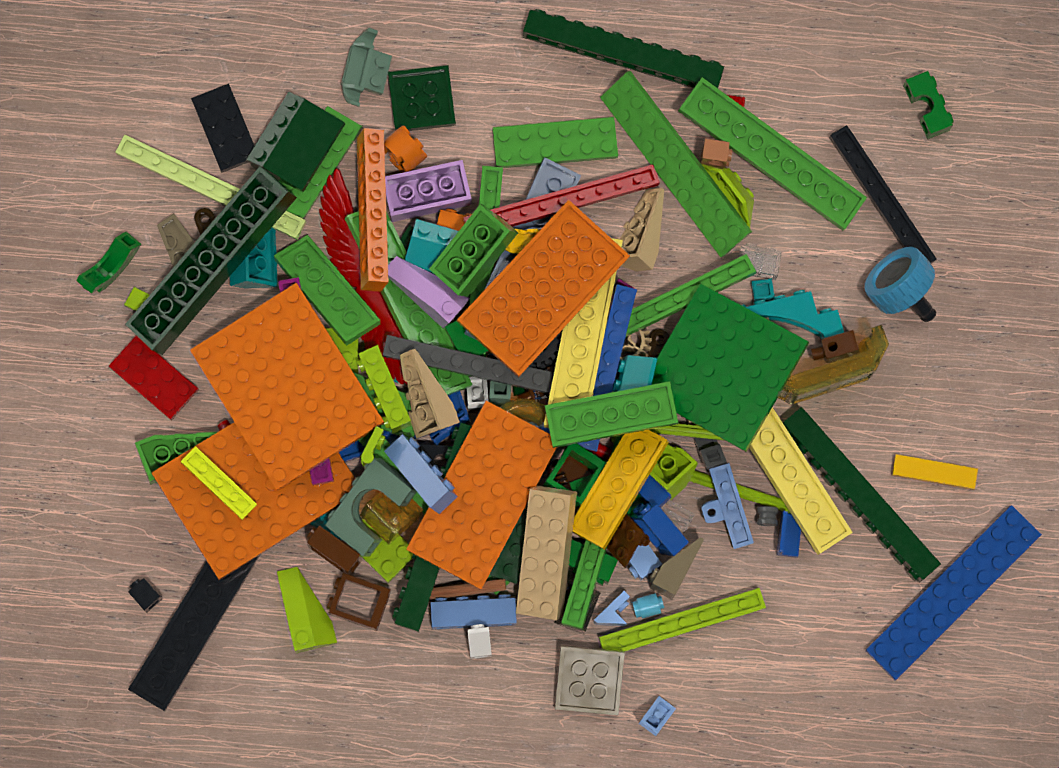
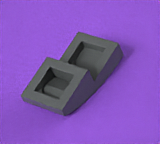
M694 438L697 450L707 470L727 464L721 445L718 444L717 440Z

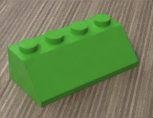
M480 204L429 269L458 296L468 297L518 232L504 219Z

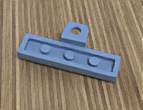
M727 463L709 469L718 498L705 502L701 506L705 522L716 523L725 520L734 549L753 544V538L730 464ZM709 509L715 510L714 515H709L707 512Z

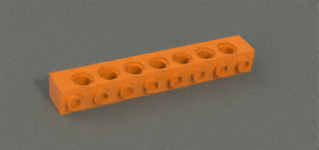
M364 128L357 137L361 290L381 292L389 282L384 130Z

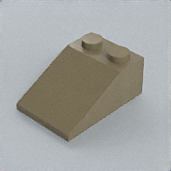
M700 537L662 564L660 569L655 568L649 580L652 583L650 589L673 600L704 539Z

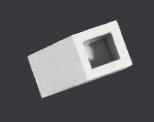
M484 624L471 626V629L468 630L470 659L492 657L489 627L484 628Z

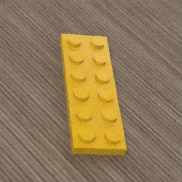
M650 430L624 434L576 513L573 533L605 550L669 441Z

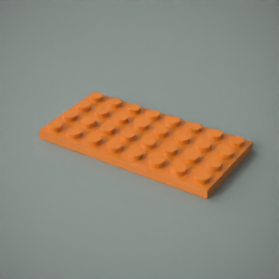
M568 200L457 319V322L519 378L630 255Z
M485 401L444 480H449L455 487L453 492L458 497L440 514L430 507L428 508L406 550L481 590L528 503L529 490L537 486L557 448H553L550 434Z

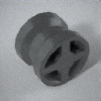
M757 508L759 513L757 525H778L776 520L778 508Z

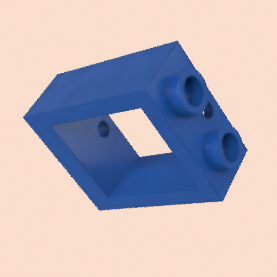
M640 503L633 509L634 513L630 517L649 536L650 542L661 555L675 556L689 543L657 504Z

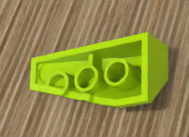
M298 567L277 571L296 654L337 644L331 619Z

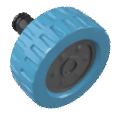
M905 247L898 249L884 257L871 270L865 282V293L881 312L895 314L912 307L918 316L922 317L924 322H929L936 316V310L932 308V305L924 297L933 284L935 270L928 259L917 248Z

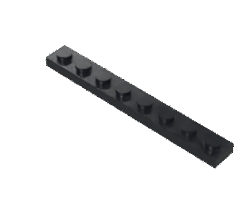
M846 125L831 134L830 140L903 248H917L931 264L934 263L937 258L849 127Z

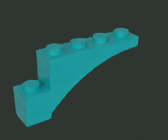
M799 290L794 292L793 296L779 295L774 297L772 301L759 300L754 302V305L748 307L742 305L764 318L769 317L770 321L797 326L818 336L821 340L844 333L838 310L832 311L831 308L821 310L820 314H818L811 291Z

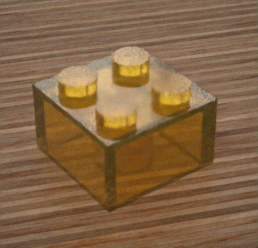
M380 492L365 504L360 516L390 544L418 520L423 509L413 499H411L407 506H398L384 493Z

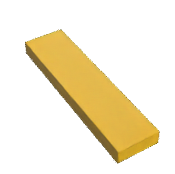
M896 454L892 476L974 490L978 469Z

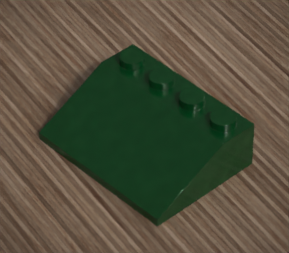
M288 92L246 160L255 170L260 166L272 174L278 181L304 192L345 126V123L310 101Z

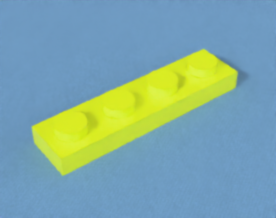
M196 446L181 460V463L241 520L257 506L241 488Z

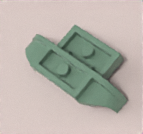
M366 29L349 48L340 84L348 104L359 107V98L363 90L382 95L384 92L392 56L373 50V42L378 30Z

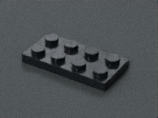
M226 84L191 98L221 173L249 163L246 159L255 145L230 85Z

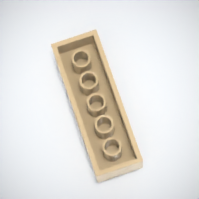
M534 486L529 490L516 614L558 620L563 616L577 496L576 491L543 486Z

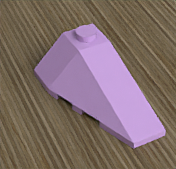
M397 256L388 264V278L442 328L450 323L470 299L469 297L458 296L436 275Z

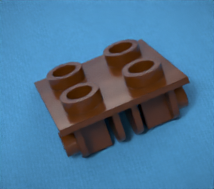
M570 456L567 457L553 480L569 491H572L569 485L570 482L589 476L592 473L588 467ZM558 459L551 461L547 465V475L550 474Z
M626 514L608 543L607 549L626 568L638 545H649L650 538Z

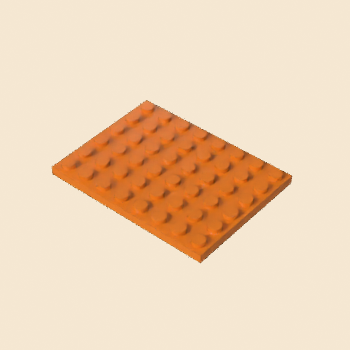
M297 283L190 349L277 491L372 432L376 426L380 427L385 423Z
M235 422L199 443L196 447L257 504L243 520L181 463V460L193 448L151 473L218 580L341 504L340 499L344 494L350 492L353 487L352 483L355 480L344 460L337 453L330 458L334 482L313 486L309 471L277 491Z

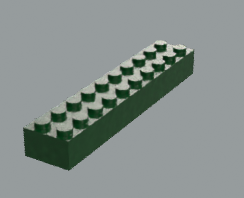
M259 166L125 325L152 351L163 355L297 197L272 174Z

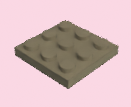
M561 645L555 710L618 716L625 652Z

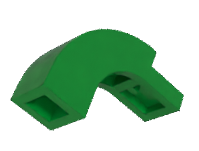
M127 232L115 237L101 260L92 268L80 274L76 281L90 293L95 291L102 292L129 265L139 250L141 243Z

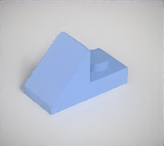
M623 591L594 619L593 623L595 625L626 626L627 623L616 611L618 610L621 613L629 605L627 601L630 596Z
M659 696L639 724L656 736L676 708Z

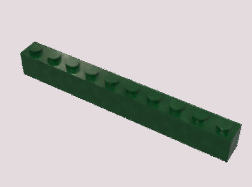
M530 9L523 30V38L692 88H695L702 77L718 88L725 67L714 60L708 62L702 60L697 55H684L677 49L667 50L656 43L650 45L644 43L639 38H626L619 32L609 33L601 27L593 26L592 28L586 26L581 21L575 20L572 22L560 15L551 16L540 9H535V11Z
M802 407L783 422L802 454H806L810 459V465L816 471L820 470L823 473L825 482L829 486L833 485L838 490L837 495L844 502L847 501L852 506L851 511L855 516L861 517L866 522L865 526L872 534L874 532L880 538V544L885 549L889 548L892 551L894 560L899 565L903 564L908 569L907 574L912 580H917L920 583L941 565L937 558Z
M460 423L459 427L455 426L452 439H455L453 447H448L445 456L449 460L447 466H442L441 468L443 473L441 477L443 479L472 426ZM413 554L412 559L416 560L414 566H409L405 579L409 581L407 587L402 586L398 598L402 602L400 608L395 607L392 619L395 620L394 624L419 632L440 568Z

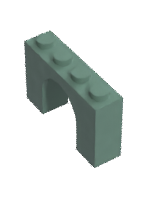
M374 458L372 463L364 466L365 471L353 481L352 489L349 493L343 495L340 499L341 504L337 510L335 509L329 514V521L325 525L362 557L371 556L382 541L360 518L359 506L364 495L376 489L384 493L398 506H407L417 493L406 478L381 458Z

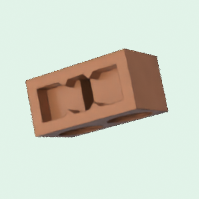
M705 138L700 163L729 167L733 150L729 149L730 142Z

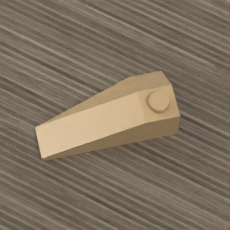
M663 188L645 191L634 209L635 215L632 220L626 222L623 226L625 231L620 238L616 237V239L623 240L622 249L630 255L622 264V267L637 272L653 270L659 253L664 199Z
M416 349L401 354L403 379L407 382L409 391L406 393V399L410 400L411 411L408 413L416 438L460 423L452 401Z

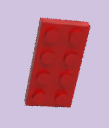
M135 336L109 365L111 370L171 421L199 390L159 354L152 351L138 336Z

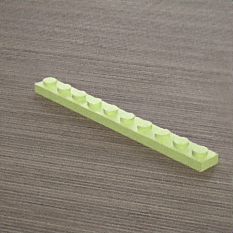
M127 135L123 136L115 152L127 160L224 206L240 190ZM285 211L272 228L298 240L306 220Z

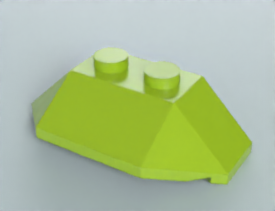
M702 164L750 228L754 205L753 193L749 188H744L741 184L740 176L736 172H732L730 168Z

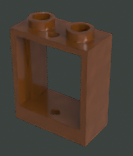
M318 526L317 529L313 528L307 536L308 547L343 573L352 575L362 562L359 553L321 526Z
M342 573L341 578L337 577L334 589H336L335 596L330 597L326 609H329V615L378 631L391 589ZM346 581L380 593L371 621L336 610Z

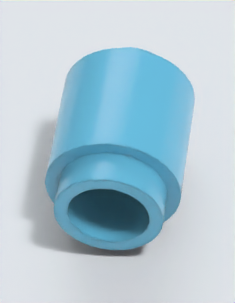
M656 593L639 597L636 601L632 602L636 618L642 617L643 619L661 614V609L664 608L662 597H657Z

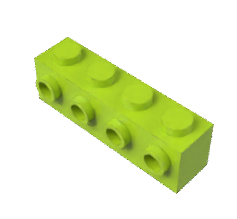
M378 345L358 353L360 360H357L360 371H365L368 377L365 379L369 391L373 390L376 395L373 400L377 409H382L384 413L382 419L385 422L386 429L390 428L393 434L412 426L410 417Z

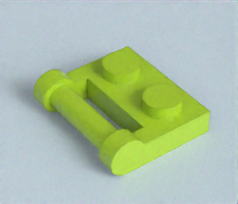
M377 426L361 455L363 467L373 462L374 452L376 449L380 450L384 444V430Z

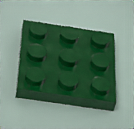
M449 65L388 72L395 131L402 125L408 131L456 126Z

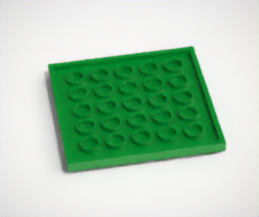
M700 283L657 358L651 385L670 381L676 414L747 452L809 342Z

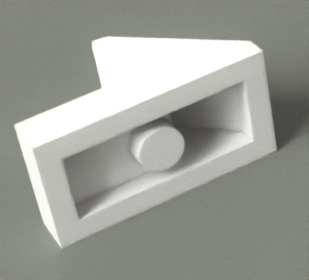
M469 377L472 385L467 388L468 410L482 409L485 401L489 402L487 380Z

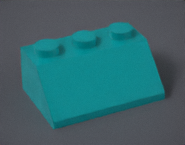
M416 219L405 261L432 272L429 268L459 231Z
M271 228L231 274L230 286L245 289L278 287L277 263L274 260V255L277 254L275 229Z
M632 355L624 357L619 361L617 369L619 376L618 380L614 381L612 391L617 392L651 385L657 358Z

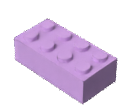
M463 160L385 176L386 200L391 222L438 213L440 210L472 205Z

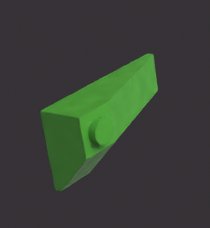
M217 432L153 435L135 442L150 485L157 483L151 474L153 471Z

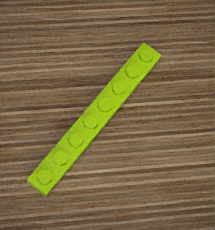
M757 588L599 637L602 649L627 652L766 609L761 590Z

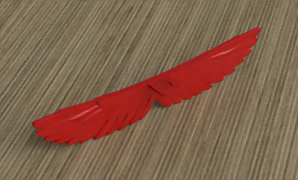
M336 168L333 176H328L327 186H323L324 197H320L323 208L319 209L320 217L323 221L320 222V225L326 236H323V240L326 246H328L326 247L328 254L333 257L330 258L331 263L337 267L336 269L352 287H357L355 291L380 319V325L361 336V340L364 341L366 350L378 345L383 356L387 335L403 338L381 292L361 290L360 249L345 221V217L354 213L349 190L346 188L341 171ZM383 357L392 379L396 378L400 384L403 385L405 382L408 385L403 379L401 361Z

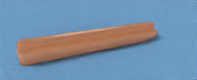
M505 579L486 581L481 590L469 583L434 587L430 600L506 590Z

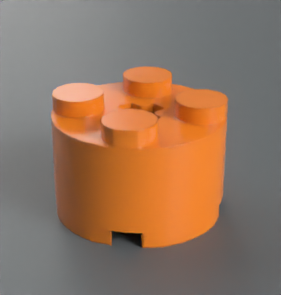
M403 125L384 140L385 154L388 153L391 158L389 159L390 162L401 173L412 171L427 157L426 153L422 150L424 147L417 138L413 140L410 132Z

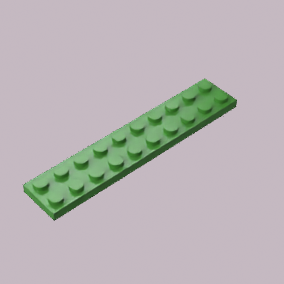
M631 71L626 72L600 98L648 162L654 165L657 174L719 256L724 257L752 233V230Z
M703 77L678 110L717 140L730 142L729 149H733L732 151L842 231L846 229L867 199L861 192Z
M358 211L347 215L345 221L360 249ZM386 212L389 264L396 256L405 260L407 252ZM388 278L389 282L381 291V294L403 338L455 350L445 328L437 324ZM428 367L448 396L472 385L469 376Z

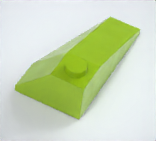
M616 436L611 438L613 443H615ZM667 445L651 471L650 476L671 494L670 500H672L687 486L698 462L683 449Z

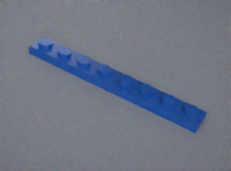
M618 284L615 287L607 319L593 396L612 393L637 289ZM600 439L577 444L587 450L597 452Z

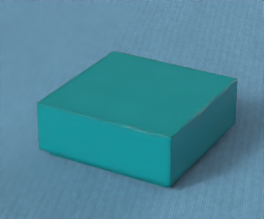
M772 279L751 281L754 302L774 300Z

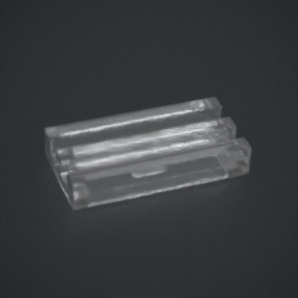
M668 500L665 504L689 517L686 520L666 507H661L663 512L685 524L682 526L671 520L679 531L685 533L695 514Z

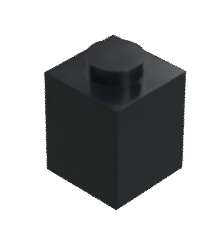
M145 578L142 580L137 579L130 585L131 589L128 593L146 613L162 600L161 596Z

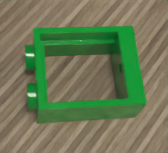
M576 443L567 445L542 486L568 490L553 479L568 455L594 471L580 496H576L575 507L578 508L593 487L606 462Z

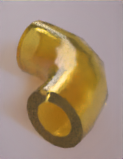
M519 398L507 401L500 406L501 409L520 419L530 420L538 426L545 421V405L536 400Z

